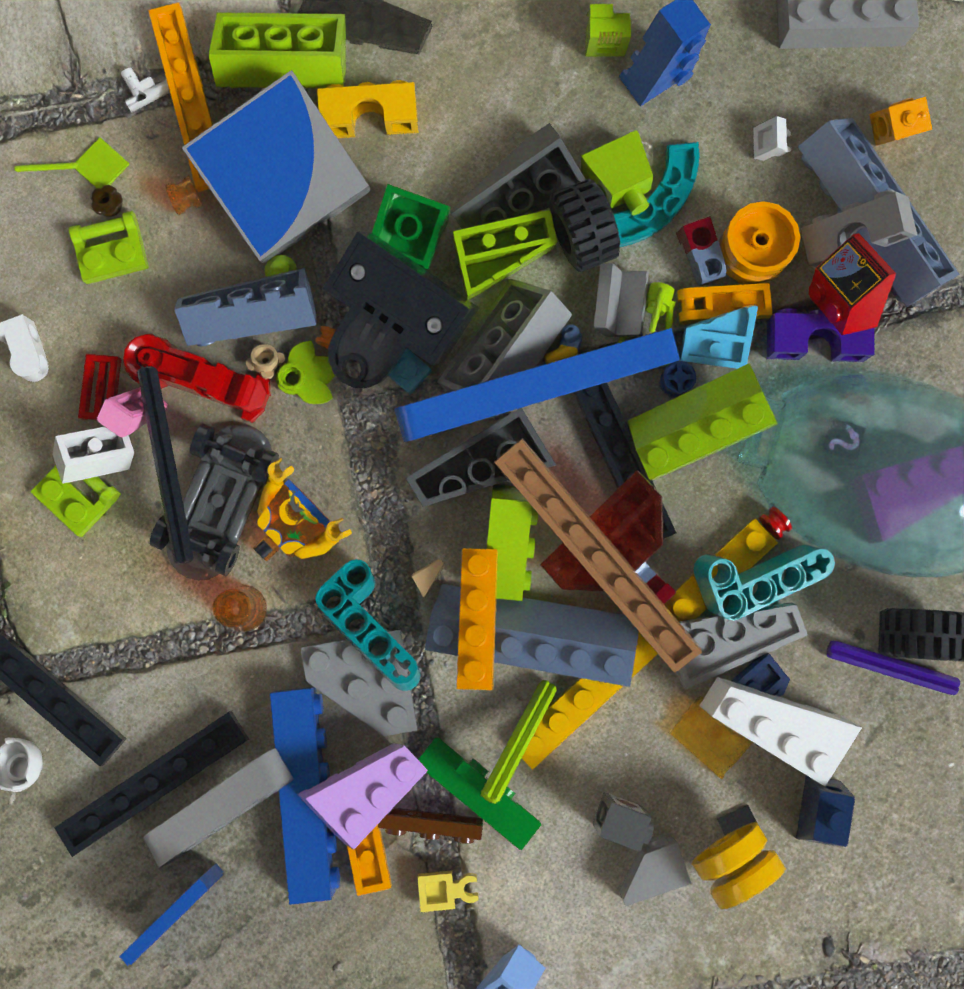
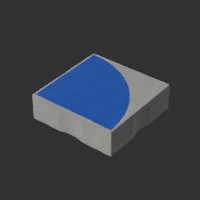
M292 70L181 147L258 260L266 264L272 257L280 255L303 239L317 224L335 217L372 191Z

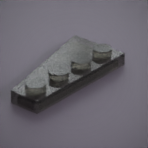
M303 0L298 11L301 14H345L346 40H349L350 44L363 45V43L379 45L381 49L420 55L432 29L431 20L383 0Z

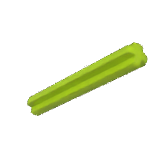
M542 680L538 684L481 791V796L491 803L495 804L500 801L557 691L556 686L549 681Z

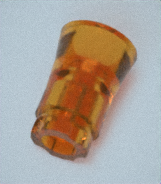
M247 585L237 586L221 592L215 598L212 605L217 621L239 632H247L257 628L263 622L267 612L266 600L262 593L256 588ZM238 602V614L233 612V605Z

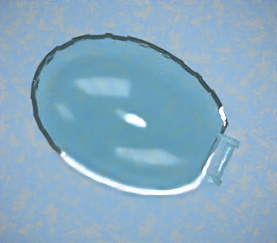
M848 373L826 376L802 383L781 394L779 402L767 399L773 414H776L778 425L773 426L765 457L757 455L762 431L747 438L744 451L739 452L737 461L761 469L757 485L769 504L768 507L774 506L778 508L788 518L792 529L800 534L803 540L811 545L814 544L828 550L836 558L883 574L911 578H936L964 573L963 398L933 385L907 378L882 374Z

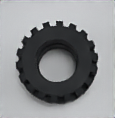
M587 179L551 194L550 211L557 238L569 263L578 272H583L619 256L620 238L612 209L605 194L593 180Z
M887 608L879 611L878 653L887 657L963 662L964 612Z

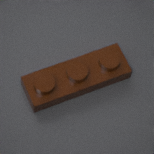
M393 807L378 823V828L386 829L385 832L391 835H405L406 831L420 833L419 836L425 839L436 840L442 835L454 837L453 840L458 843L471 844L474 843V839H482L483 819Z

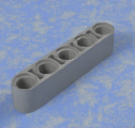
M276 748L247 764L143 837L159 869L175 861L290 783L293 777Z

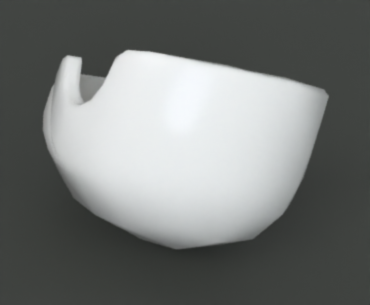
M8 737L4 739L5 744L0 747V789L19 792L30 787L39 778L43 768L42 754L33 742L21 738Z

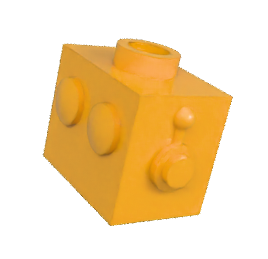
M926 97L915 100L914 98H907L891 104L888 108L869 114L876 146L933 130Z

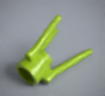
M653 282L649 285L645 306L646 311L652 314L649 332L651 333L655 332L659 316H664L665 312V330L673 327V312L676 302L672 299L675 290L665 283ZM620 336L617 343L624 342L628 336Z

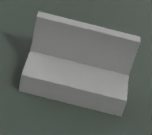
M613 263L600 265L594 328L605 337L642 336L649 277L648 271L622 272Z

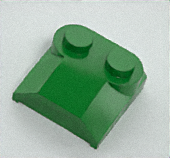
M387 184L372 233L419 266L429 269L441 234L448 224V214L451 207Z

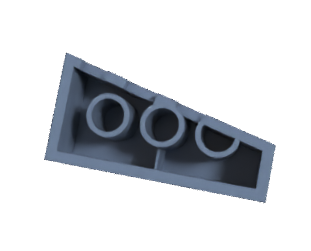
M305 268L178 298L174 308L187 346L197 344V346L202 347L210 345L215 341L316 326V304Z

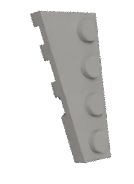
M789 602L766 606L734 621L727 620L718 615L679 621L701 647L702 653L678 670L677 674L682 686L688 689L807 636L808 634L797 605Z

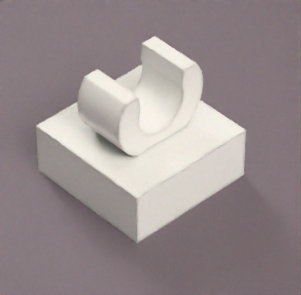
M776 116L753 128L755 159L764 161L773 156H782L791 151V147L787 146V137L791 135V132L786 128L785 118Z

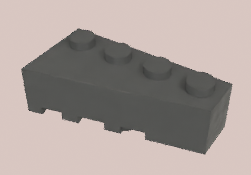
M519 408L405 479L422 507L509 480L495 464V461L522 438L547 468L555 466L556 463L523 409Z

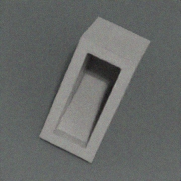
M665 834L652 837L647 845L642 846L640 852H637L619 890L625 906L692 884L676 840L672 836L667 838Z

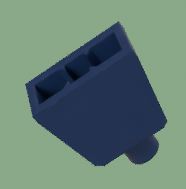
M805 776L796 839L829 846L847 847L855 797L841 781L830 779L826 786H823L809 776Z

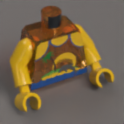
M279 458L268 467L269 477L262 490L257 509L259 518L256 523L267 535L253 549L265 561H268L280 549L292 558L297 556L298 558L306 559L324 555L339 540L350 536L352 531L349 529L341 532L339 523L344 520L343 518L331 521L290 479L285 482V479L294 472V468L289 466L283 472L279 466L282 458Z

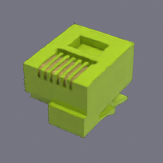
M590 4L589 11L587 12V17L589 18L585 31V57L625 56L631 39L630 13H613V4Z

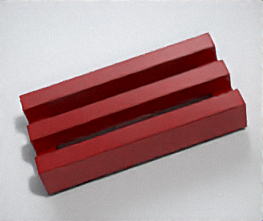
M86 354L78 412L79 419L97 421L98 414L104 403L108 363H110L106 399L118 394L122 361L120 357ZM95 362H100L95 390L94 412H89Z

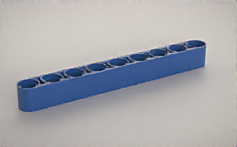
M672 328L397 407L394 408L403 442H408L679 361L680 357Z

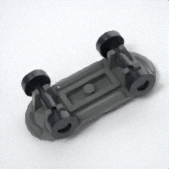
M203 423L195 432L190 446V454L201 458L183 499L194 559L192 562L180 565L173 562L164 515L156 522L149 542L150 546L159 550L166 546L167 556L176 571L186 578L198 581L209 580L219 574L226 577L233 569L240 551V546L237 545L262 484H266L269 477L268 467L272 462L279 459V454L272 451L266 436L252 426L243 424L230 425L215 434L214 427Z

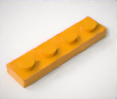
M462 548L457 689L493 690L498 567L497 549Z

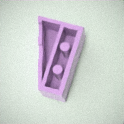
M393 743L362 759L356 765L339 774L336 773L330 776L326 781L297 795L343 844L354 850L428 770L406 746Z

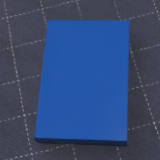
M215 863L119 956L127 966L129 964L132 965L223 876L222 873L224 871Z

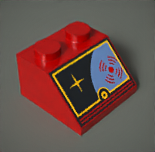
M859 233L853 234L815 268L808 295L841 335L875 328L878 326L896 272Z

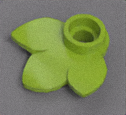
M306 341L292 348L289 353L288 363L282 365L277 371L276 383L284 393L289 395L298 394L308 404H324L333 399L332 393L326 384L330 383L335 378V375L329 364L328 357L315 356L313 342ZM292 374L299 376V380L295 384H289L287 381L288 377Z

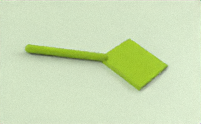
M99 137L76 162L17 165L14 167V170L16 172L76 169L93 186L101 189L104 185H111L130 163Z

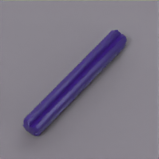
M830 641L826 653L828 658L945 694L956 695L959 691L960 680L957 677L839 641Z

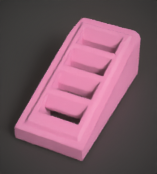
M140 387L105 399L97 421L121 438L130 435L145 425L147 421ZM163 400V402H164V407H165V410H166L168 404H167V402H165V401Z

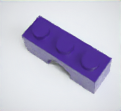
M780 309L767 320L766 359L800 360L808 353V340L810 336L814 335L824 338L831 347V361L865 362L875 355L874 328L841 335L821 310L811 311L810 314L797 313L796 309Z

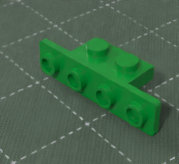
M436 737L419 757L420 763L428 770L427 774L519 850L526 846L541 826V822L513 799L516 793L508 786L497 803L494 804L481 796V791L488 780L486 775L489 771L474 758L470 763L440 738Z

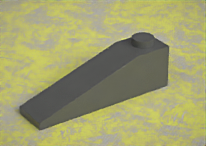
M548 123L518 145L450 210V213L461 229L528 215L549 208L552 193L586 179L559 134Z

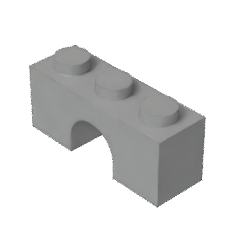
M895 190L877 193L874 195V200L864 204L861 202L849 204L842 208L843 212L836 215L818 216L812 220V224L801 228L808 264L813 267H818L847 239L864 227H867L871 243L883 247L917 236L909 197Z

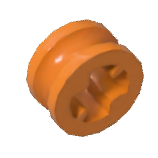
M321 326L320 332L322 334L320 337H316L315 342L328 349L336 329Z

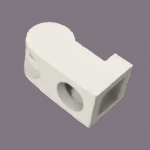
M23 314L0 322V341L9 347L12 371L28 381L36 382L42 380L47 375L49 366L35 323Z

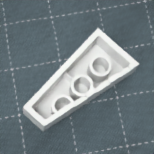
M719 677L716 678L699 705L718 721L823 786H826L862 727L844 716L831 714L812 706L802 705L786 698L767 694Z

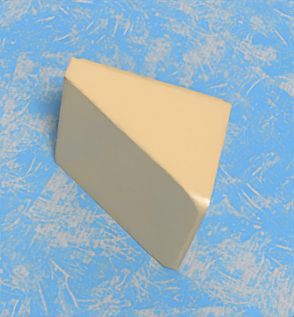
M438 559L413 573L412 578L423 598L427 597L445 566L442 560Z

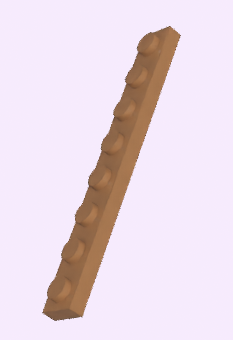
M523 438L495 461V464L674 673L702 653L701 647Z

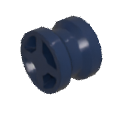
M673 362L667 366L660 376V388L668 397L676 398L693 388L696 383V372L687 362Z

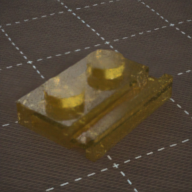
M699 696L668 733L715 775L723 779L724 774L730 767L732 768L753 742L702 709L699 705L704 698Z

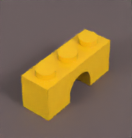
M395 80L390 82V84L378 85L371 82H363L358 86L349 87L332 84L326 88L317 89L318 110L337 138L355 137L356 120L366 112H375L384 118L387 135L418 133L414 82Z

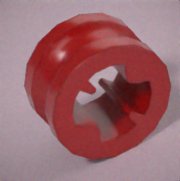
M774 506L769 509L768 515L763 514L759 517L763 527L777 540L783 537L782 533L784 531L790 532L792 530V525L788 518Z

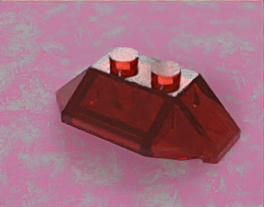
M637 470L590 516L635 571L663 546L662 495ZM564 543L540 564L562 590L604 591Z

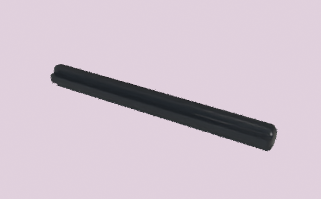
M153 366L142 367L138 369L137 374L173 562L179 565L192 562L194 557L158 371Z

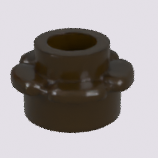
M104 185L101 189L96 188L91 194V207L99 215L102 214L106 217L115 216L122 209V195L117 193V189L111 185ZM105 198L109 199L107 203L103 202Z

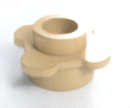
M260 344L252 350L251 358L246 360V367L248 370H255L261 373L264 379H271L274 377V371L277 367L285 363V356L281 352L277 353L276 349L271 345Z

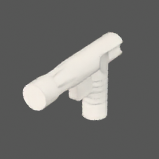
M132 68L124 69L121 72L124 81L133 97L125 100L131 113L170 93L167 79L155 85L151 77L139 82ZM140 94L146 96L145 99L138 102Z

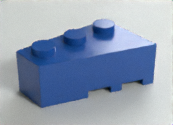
M674 0L658 11L643 36V40L646 43L641 52L639 50L633 52L630 57L633 61L632 67L622 70L619 78L639 106L644 105L674 84L680 86L692 77L694 66L699 60V53L706 43L705 38L711 25L693 0Z

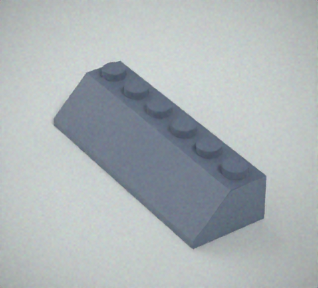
M853 118L828 121L798 146L802 152L801 158L807 168L815 171L820 179L819 185L822 191L827 196H832L838 205V213L843 212L842 208L849 204L857 202L864 204L874 200V195L882 191L895 190L905 195ZM911 202L910 205L917 236L883 247L871 243L867 227L861 228L856 232L896 272L891 291L894 297L899 302L904 303L906 307L960 275Z
M441 585L430 616L425 650L458 656L461 587ZM523 598L522 601L496 599L494 663L630 687L639 631L622 614Z

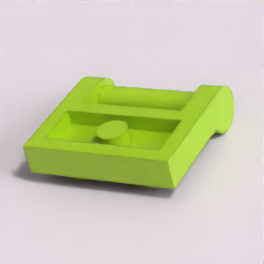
M133 211L123 213L122 217L81 227L78 224L69 227V234L74 244L81 278L85 284L149 269L139 224ZM127 229L129 237L90 247L87 246V239Z
M55 465L30 492L78 537H83L119 499L121 493L114 486L109 487L98 476L83 479L100 496L99 500L94 503L72 482L62 484Z

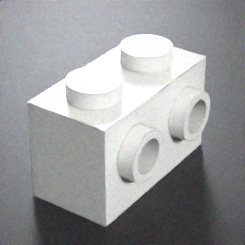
M104 426L55 436L53 457L62 484L130 469L134 450L129 435L121 438Z

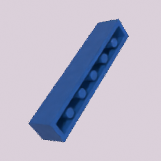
M315 687L275 691L270 693L275 748L293 777L290 783L279 790L289 905L331 900L336 892L335 889L340 888L339 867H333L332 853L337 852L336 835L330 832L325 823L297 795L326 781L330 777L329 763H323L322 749L327 748L325 728H320L319 714H323L324 711L322 694H317Z

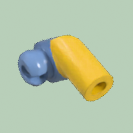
M567 325L562 329L559 348L544 355L546 364L578 355L582 334L577 326Z

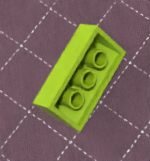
M217 12L209 49V59L216 87L266 88L291 70L303 88H326L332 84L344 87L346 73L345 14Z
M750 363L627 420L636 451L649 480L661 478L778 425Z

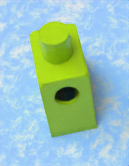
M637 130L581 155L580 171L586 180H593L601 188L611 208L626 203L631 214L637 215L649 207L644 194L651 190L653 173Z

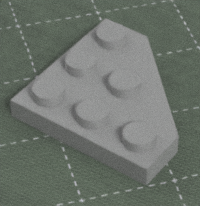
M401 630L388 632L404 648ZM347 639L301 648L306 682L383 736L418 730L412 691H402L395 688ZM386 642L376 643L371 653L373 655H382L388 649V644ZM395 659L392 664L398 674H402L405 677L409 676L408 669H403Z

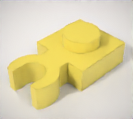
M452 870L418 874L420 911L429 912L455 909V898H461V900L467 903L478 901V892L468 893L464 889L467 883L477 882V874L466 873L459 880H453Z

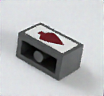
M603 792L593 821V826L599 837L640 852L643 843L648 844L654 830V824L651 823L652 817L643 806Z

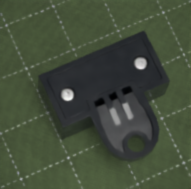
M357 231L323 287V290L350 308L331 339L328 347L329 364L334 375L342 383L353 388H369L383 382L391 374L407 348L432 366L442 363L448 357L479 307L375 234ZM350 359L356 360L360 364L361 372L357 378L349 376L346 372V364Z

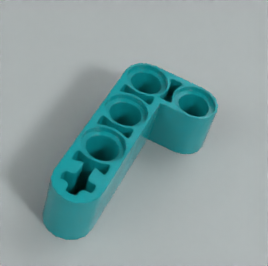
M804 544L738 574L733 562L711 554L699 557L694 564L693 570L708 611L727 620L734 621L828 577L834 570L835 560L832 553L828 550ZM718 565V573L712 578V569ZM786 569V576L782 580V573ZM757 583V591L753 594V586ZM729 596V603L723 609V601Z
M358 559L350 560L319 588L315 597L316 604L326 619L395 688L402 691L411 690L420 681L419 667L414 658L360 605L374 590L375 578L367 563ZM359 573L366 575L362 583L356 585L350 583L354 575ZM335 596L341 597V602L335 608L326 607V603L330 598ZM363 619L365 621L364 626L360 630L355 632L348 630L353 620ZM386 642L388 644V649L382 655H373L371 653L376 643ZM395 659L403 669L409 670V676L405 677L402 674H398L392 664Z

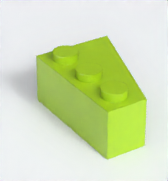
M550 210L453 231L452 239L466 298L468 300L473 299L555 248L557 238Z
M498 484L493 485L487 539V549L498 550L496 599L522 601L523 590L530 591L532 571L526 570L527 558L534 557L535 538H529L530 525L537 526L538 513L515 486Z

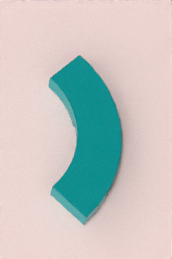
M699 142L666 146L664 174L656 190L647 199L649 207L645 211L637 215H632L629 209L613 213L619 232L620 247L629 246L651 237L668 225L679 213L687 201L697 177Z

